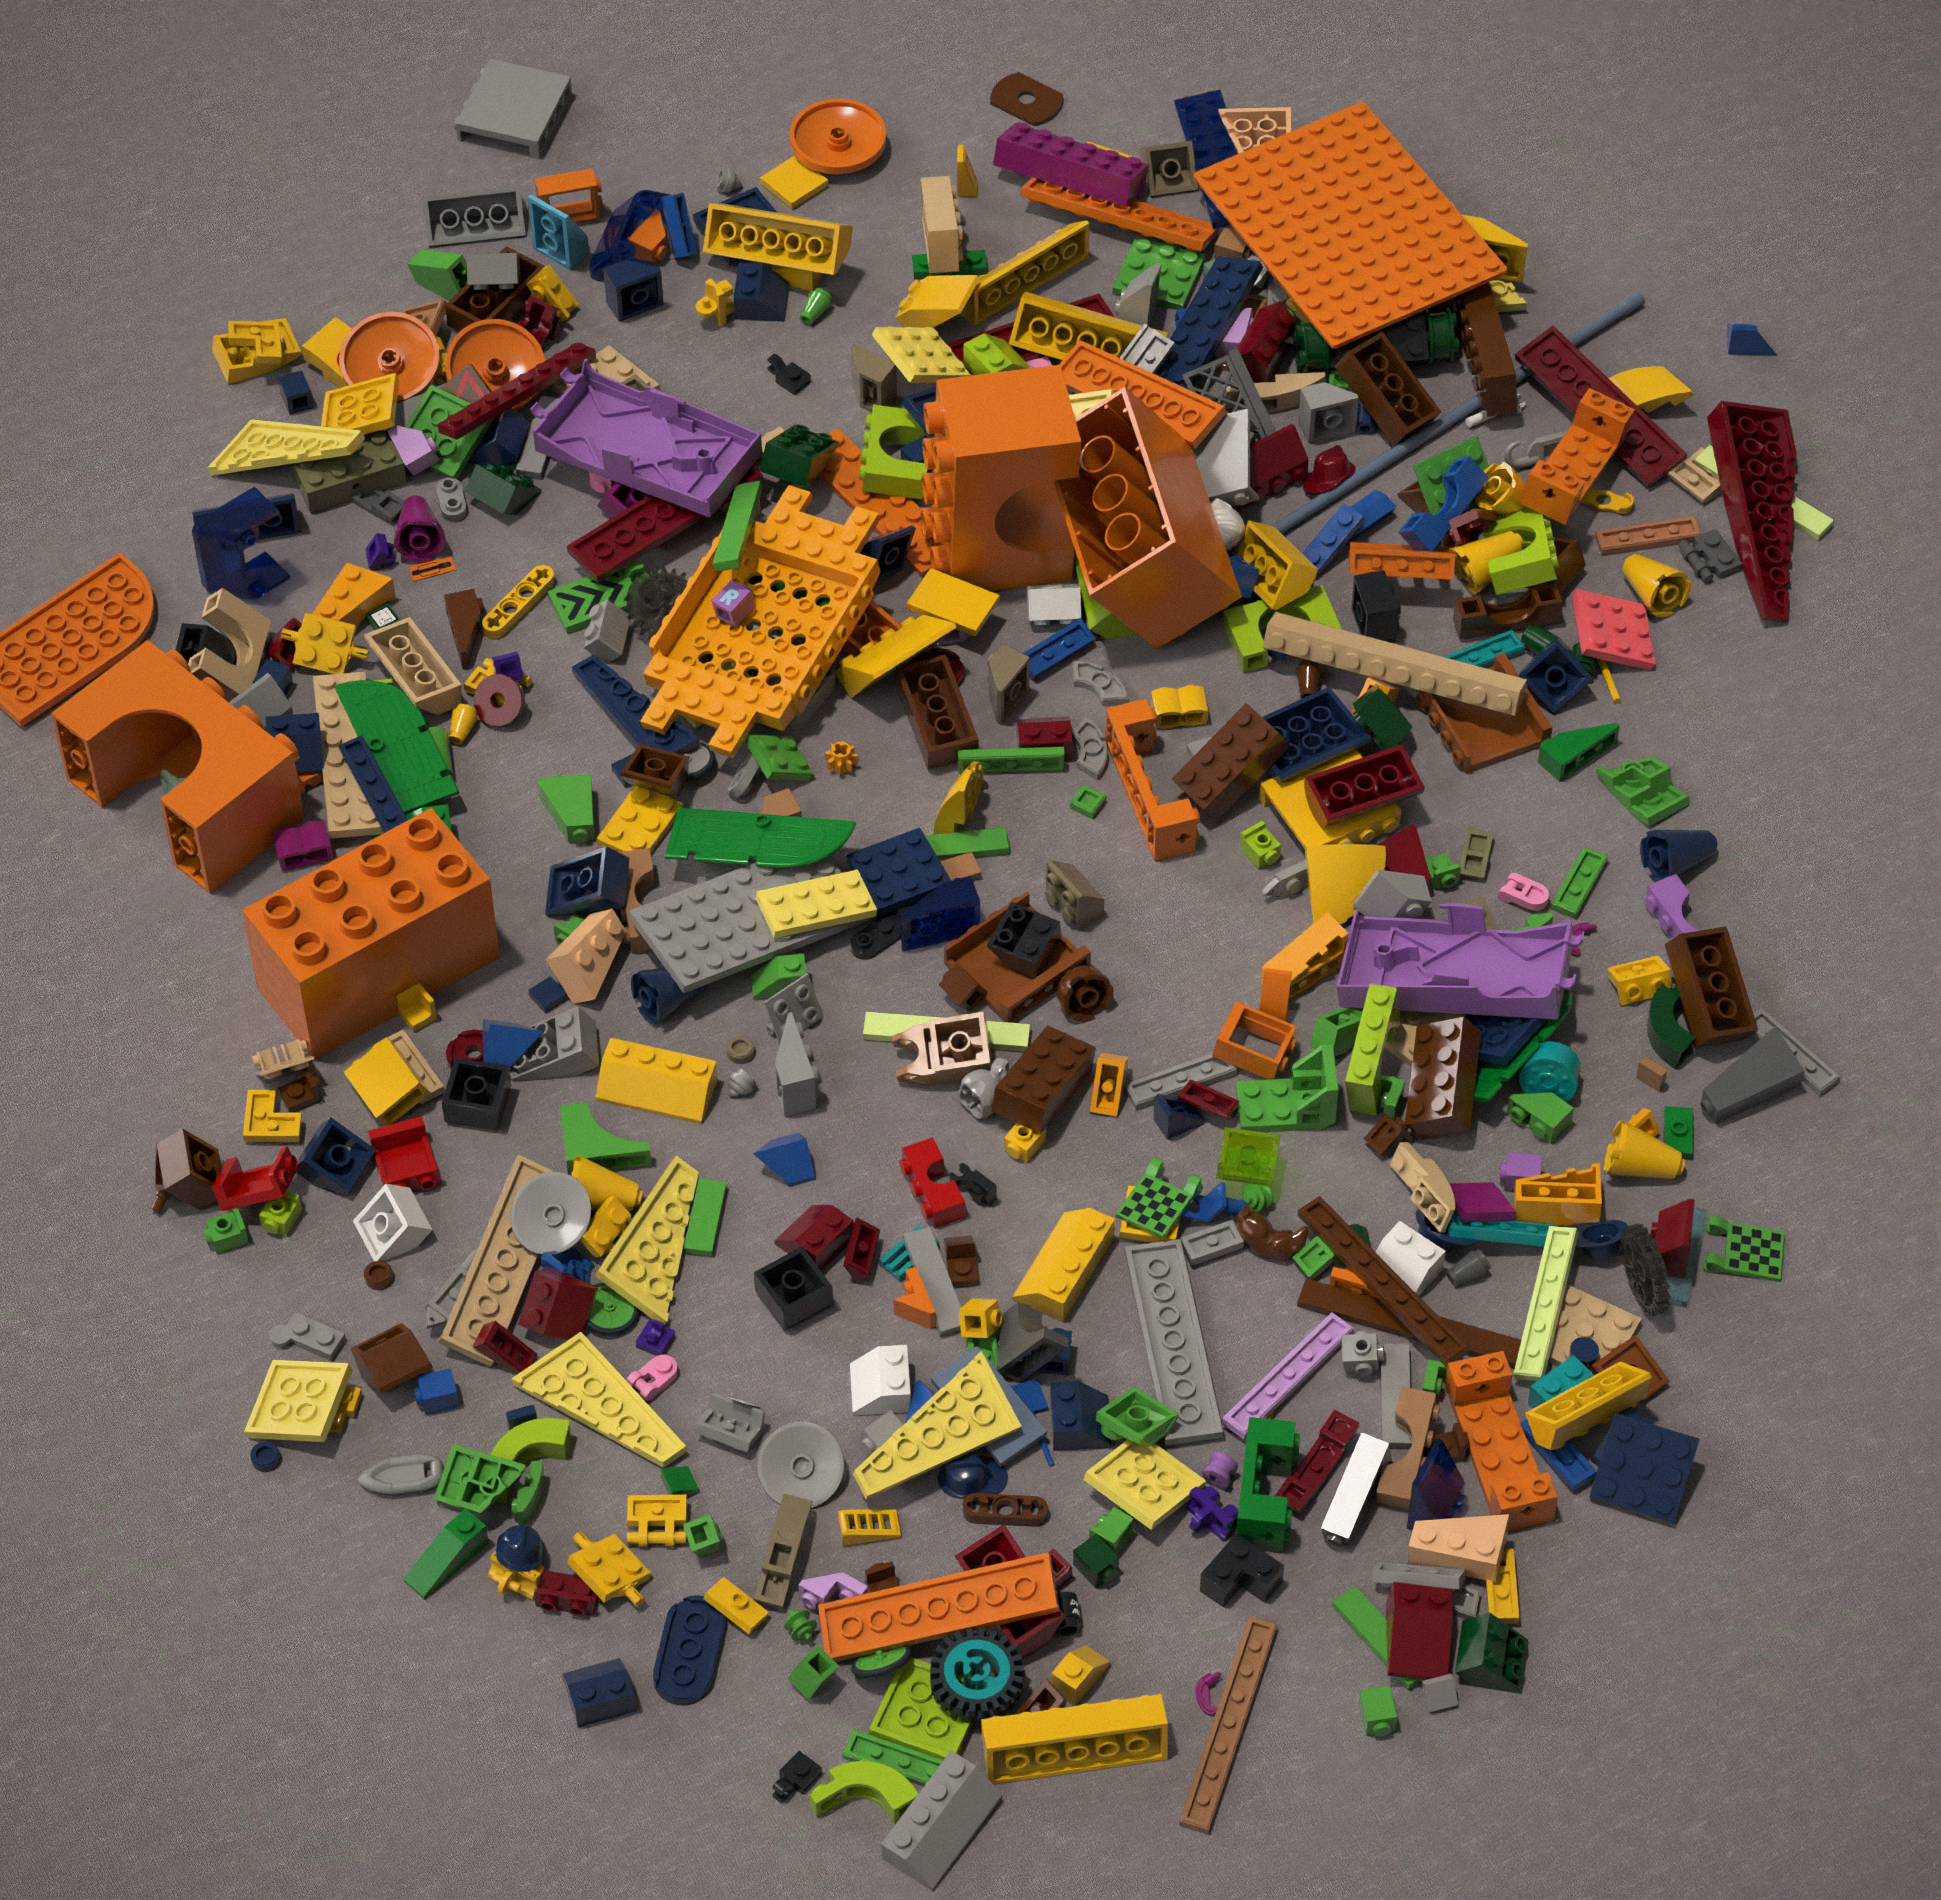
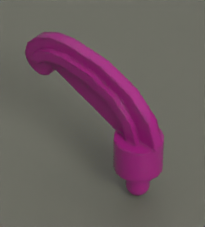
M1589 922L1576 924L1573 926V935L1579 936L1582 934V931L1590 933V930H1595L1597 926L1595 924L1589 925ZM1573 946L1571 954L1579 956L1581 953L1580 949L1577 946Z
M1220 1672L1208 1673L1201 1677L1196 1684V1700L1201 1710L1207 1715H1215L1217 1711L1215 1706H1210L1208 1687L1216 1683L1215 1680L1221 1676Z

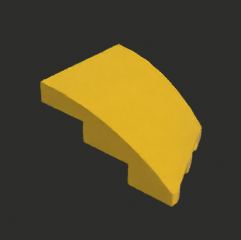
M1664 367L1635 368L1609 378L1629 399L1647 413L1669 401L1676 406L1694 395L1690 388Z

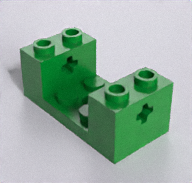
M1249 1417L1237 1534L1263 1551L1282 1553L1283 1543L1290 1542L1293 1510L1287 1509L1288 1498L1259 1495L1261 1474L1285 1477L1291 1475L1292 1466H1298L1301 1434L1295 1433L1296 1422Z

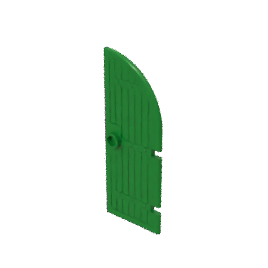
M356 680L334 685L357 737L363 735L405 815L460 793L452 775L441 777V774L448 772L449 769L431 731L427 730L420 733L419 730L426 728L427 723L419 707L412 703L404 691L390 684L372 680Z
M679 807L664 858L688 860L689 855H695V861L748 865L750 860H756V866L800 867L818 862L840 849L852 835L856 822Z
M1564 989L1559 1018L1547 1019L1506 1065L1478 1060L1473 1101L1489 1102L1503 1087L1500 1082H1507L1541 1046L1538 1042L1546 1041L1561 1025L1572 1005V992L1570 989Z

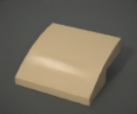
M1701 447L1691 457L1686 458L1668 471L1667 475L1704 503L1721 494L1722 489L1720 480L1714 478L1712 472L1707 469L1704 472L1694 464V460L1705 450Z

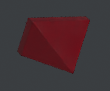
M294 617L283 628L298 632L302 624ZM281 629L266 646L271 658L276 662L289 666L291 672H293L297 665L293 664L296 651L295 642L280 639L281 634L291 636L281 633Z

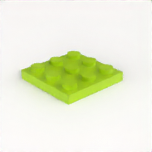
M911 1657L904 1666L896 1670L869 1728V1734L944 1760L951 1750L956 1754L959 1753L974 1718L970 1717L969 1723L962 1722V1715H958L954 1719L950 1717L949 1709L944 1712L940 1708V1702L936 1703L934 1692L931 1691V1664ZM957 1674V1680L964 1686L963 1676Z

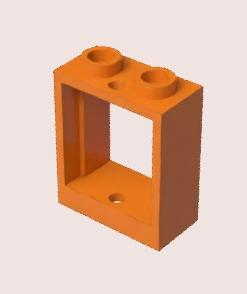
M593 168L535 178L537 198L549 205V196L588 190L589 200L553 207L570 216L576 224L600 220L599 210L603 209V201L598 193L602 192L600 178H595Z
M1235 1001L1216 1040L1212 1056L1268 1080L1275 1079L1277 1072L1283 1073L1289 1059L1286 1057L1287 1052L1292 1054L1298 1041L1294 1037L1297 1026ZM1238 1027L1281 1044L1275 1059L1231 1042Z

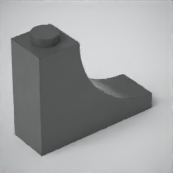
M1018 1302L1003 1313L996 1369L1000 1374L1021 1382L1067 1349L1069 1338L1045 1327L1042 1329V1312L1031 1308L1027 1304Z

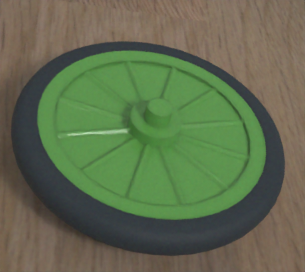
M605 1283L593 1285L598 1287L586 1326L592 1331L603 1335H616L630 1329L638 1318L639 1309Z
M903 1646L883 1652L879 1650L874 1654L857 1657L851 1665V1671L855 1676L861 1678H873L891 1673L904 1666L910 1660L912 1650L909 1646Z

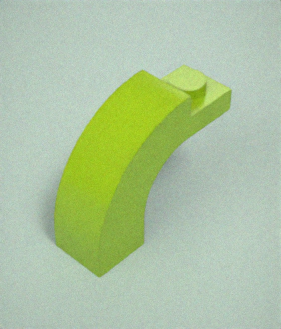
M541 1418L522 1423L508 1431L497 1442L491 1455L521 1464L540 1457L566 1460L572 1436L570 1420ZM512 1484L497 1498L496 1502L508 1503Z
M869 1761L849 1762L830 1769L829 1783L820 1784L809 1794L810 1809L816 1817H819L849 1799L865 1798L879 1804L892 1822L896 1824L919 1793L906 1777L889 1766Z

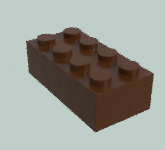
M506 246L499 253L519 252ZM520 253L519 283L514 284V288L499 289V284H489V289L474 290V285H468L467 283L445 305L447 325L460 332L468 325L486 319H501L512 322L524 310L527 299L532 295L531 290L526 284L545 266Z
M1383 332L1347 352L1335 365V368L1352 391L1358 395L1360 402L1393 446L1398 445L1430 425L1441 413V410Z
M946 654L896 667V687L927 770L958 762V750L978 749L979 739Z
M1245 703L1184 765L1172 780L1206 814L1217 822L1278 760L1290 745L1266 720Z
M1727 926L1682 933L1665 944L1692 1035L1696 1037V1048L1744 1040L1758 1030Z
M1465 1017L1417 1026L1405 1126L1422 1139L1470 1131L1481 1031Z
M1047 1025L995 1087L992 1112L1041 1134L1092 1072L1096 1047Z

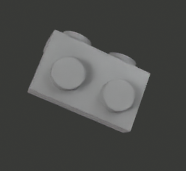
M713 1393L710 1396L707 1411L696 1423L695 1433L703 1435L710 1440H716L732 1446L734 1449L748 1452L761 1436L765 1412Z

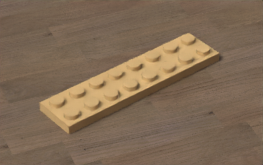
M365 672L313 676L316 713H319L324 768L322 772L329 839L383 834L380 825L338 748V745L356 738L357 735L334 685L349 681L366 680Z
M521 1155L516 1157L438 1342L491 1367L494 1361L477 1351L473 1344L481 1328L487 1323L496 1320L504 1328L508 1329L538 1255L525 1248L514 1235L510 1221L511 1206L517 1192L528 1180L545 1172H554Z

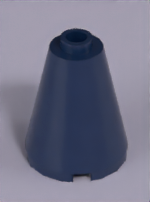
M1651 830L1645 833L1647 834L1646 838H1642L1640 842V855L1644 868L1649 867L1652 873L1649 877L1657 882L1674 874L1679 876L1712 857L1716 852L1717 839L1708 830Z
M666 968L641 970L631 977L633 999L639 998L641 1006L638 1007V1010L644 1019L651 1024L661 1022L708 987V984L683 993Z

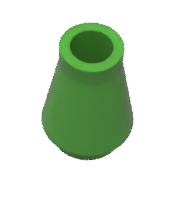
M821 288L811 291L800 315V320L806 325H812L831 306V295Z

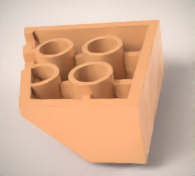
M1291 107L1218 109L1238 154L1291 132Z

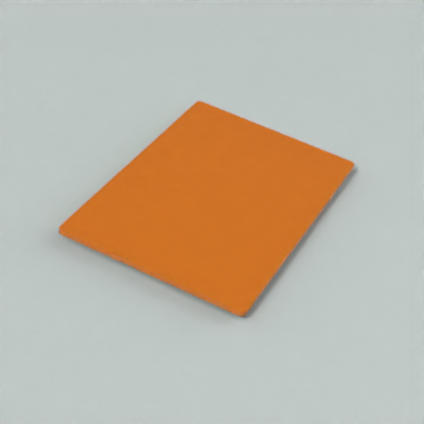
M1364 102L1356 103L1194 173V180L1333 349L1351 343L1507 274V267Z

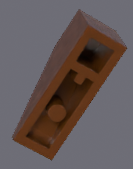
M475 589L444 595L446 614L462 669L468 668L482 625L481 614L485 613L482 598H477Z

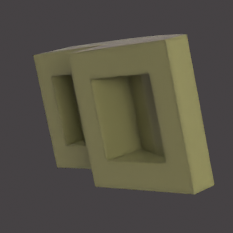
M1467 828L1459 864L1461 867L1460 876L1484 880L1493 832Z

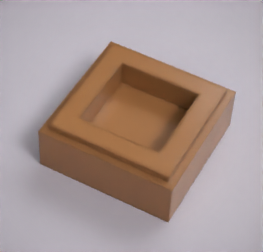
M1644 1056L1639 1062L1636 1078L1660 1092L1665 1086L1667 1069Z

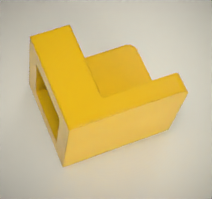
M420 983L413 985L396 996L399 1015L413 1032L437 1020L435 1002Z

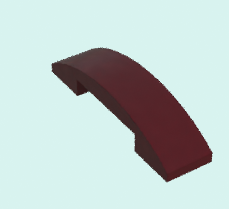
M1334 1409L1320 1429L1319 1437L1294 1474L1287 1477L1275 1496L1288 1498L1287 1507L1300 1513L1317 1495L1338 1465L1359 1427V1422Z

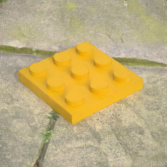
M396 373L325 392L321 427L361 430L363 435L379 430L384 431L393 427L399 388V379Z

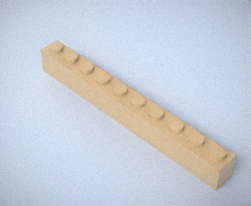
M1275 612L1267 624L1263 648L1513 716L1516 715L1523 702L1527 679Z

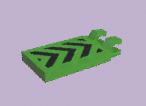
M641 560L628 564L625 568L623 567L599 583L591 576L547 591L548 598L566 633L569 634L588 627L591 621L589 617L590 610L594 605L600 604L605 600H609L627 613L638 609L639 603L655 597L654 584L650 578L646 579L643 572L645 569Z

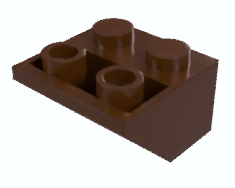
M402 1323L350 1348L361 1377L381 1393L392 1392L400 1386L399 1384L409 1379H417V1376L424 1375L425 1371L433 1368L413 1332Z

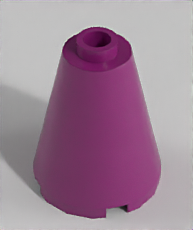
M411 496L403 502L394 535L396 551L402 554L403 558L407 561L416 563L432 560V556L437 553L440 554L445 546L444 530L426 499L421 496Z

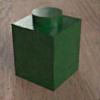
M1095 1534L1073 1550V1565L1097 1588L1103 1583H1110L1117 1576L1119 1557Z

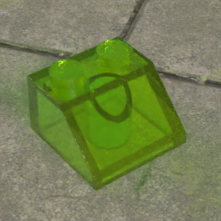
M1225 1127L1216 1179L1273 1186L1280 1156L1281 1135Z

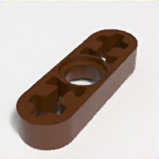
M973 1493L968 1495L963 1501V1516L968 1522L975 1524L1040 1526L1047 1520L1048 1505L1043 1498L1038 1496ZM1007 1504L1013 1508V1512L1009 1515H1001L998 1513L997 1508ZM973 1505H979L978 1512H973ZM989 1505H992V1514L988 1513ZM1018 1506H1022V1515H1018ZM1033 1507L1038 1508L1037 1515H1031Z

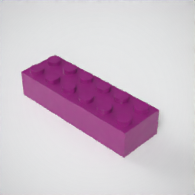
M1022 122L1013 124L997 138L993 165L1125 207L1144 191L1149 165L1141 162L1136 157L1127 158L1119 155L1116 151L1098 149L1094 144H1082L1074 141L1071 137L1053 135L1049 130H1037Z

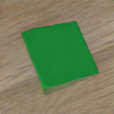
M688 1466L663 1468L660 1470L661 1480L669 1495L690 1496L700 1492Z

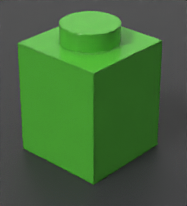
M817 1646L798 1663L788 1677V1680L809 1700L828 1683L839 1668V1665L820 1646Z
M1390 1685L1361 1689L1358 1704L1366 1736H1385L1396 1731L1397 1713Z

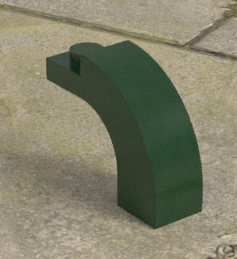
M1676 982L1670 989L1664 984L1657 989L1650 1004L1647 1022V1034L1652 1048L1663 1061L1674 1069L1693 1054L1696 1039L1695 1036L1681 1027L1674 1017L1676 1012L1683 1007Z

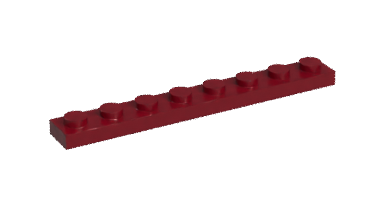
M583 343L571 344L570 347L562 352L554 354L550 359L537 364L526 373L520 374L514 380L501 385L500 388L484 395L478 401L448 416L447 419L438 423V432L458 440L560 380V374L566 367L570 372H573L583 366L585 359H588L589 362L596 358V350Z

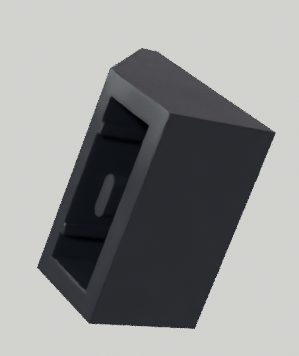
M182 623L175 650L183 656L187 663H189L192 656L207 648L233 665L236 650L230 639L208 625Z
M1011 902L988 941L987 947L1012 971L1035 979L1041 975L1061 940L1060 921Z

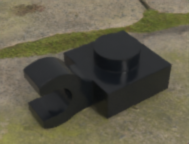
M773 354L767 359L771 363L767 370L776 375L775 382L793 395L811 381V374L795 363L791 362L786 366L782 358L777 354Z
M961 1163L959 1164V1171L964 1175L957 1176L953 1172L949 1174L950 1182L955 1180L958 1187L967 1186L970 1196L975 1201L982 1202L988 1207L997 1201V1185L976 1169L972 1172L968 1165Z
M798 1751L779 1770L780 1779L772 1786V1789L775 1790L772 1797L783 1803L795 1789L803 1794L822 1774V1767L801 1751Z

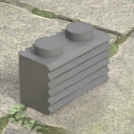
M605 600L600 604L594 605L590 610L589 617L591 621L584 633V637H586L584 650H588L592 655H596L604 663H609L623 653L626 634L628 633L627 630L629 629L628 626L632 616L609 600Z

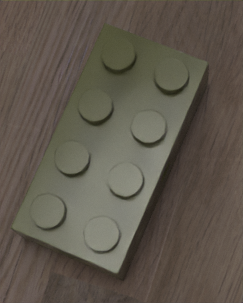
M379 430L364 435V441L351 455L292 463L294 480L310 514L352 501V497L357 493L365 491L364 495L372 493V489L378 488L384 491L406 484L404 462L387 430Z

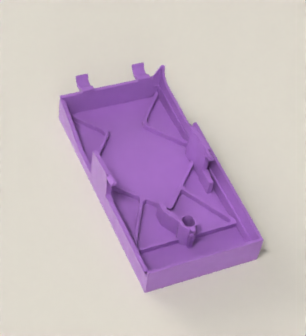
M588 359L584 360L581 374L574 375L567 367L561 372L562 380L571 384V386L551 409H543L538 402L531 408L532 414L542 419L533 430L536 452L710 518L763 453L760 433L650 386H647L645 391H639L596 372L590 366Z
M1452 902L1451 904H1439V909H1448L1449 920L1359 916L1358 910H1355L1337 982L1339 1007L1364 1008L1369 984L1397 988L1399 1009L1403 1011L1558 1019L1564 989H1571L1574 986L1576 974L1572 978L1567 979L1572 948L1582 944L1585 931H1582V934L1579 936H1574L1571 919H1568V922L1510 931L1486 929L1483 906Z

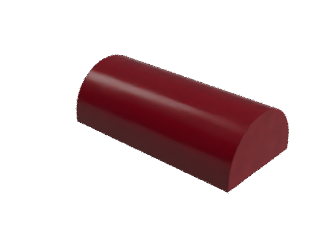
M1403 744L1306 776L1304 780L1309 808L1317 823L1322 827L1420 795L1425 789Z

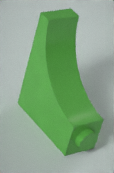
M573 1102L568 1105H560L569 1175L573 1172L572 1165L576 1155L582 1156L611 1171L652 1166L649 1141H630L608 1133L594 1120L587 1102Z

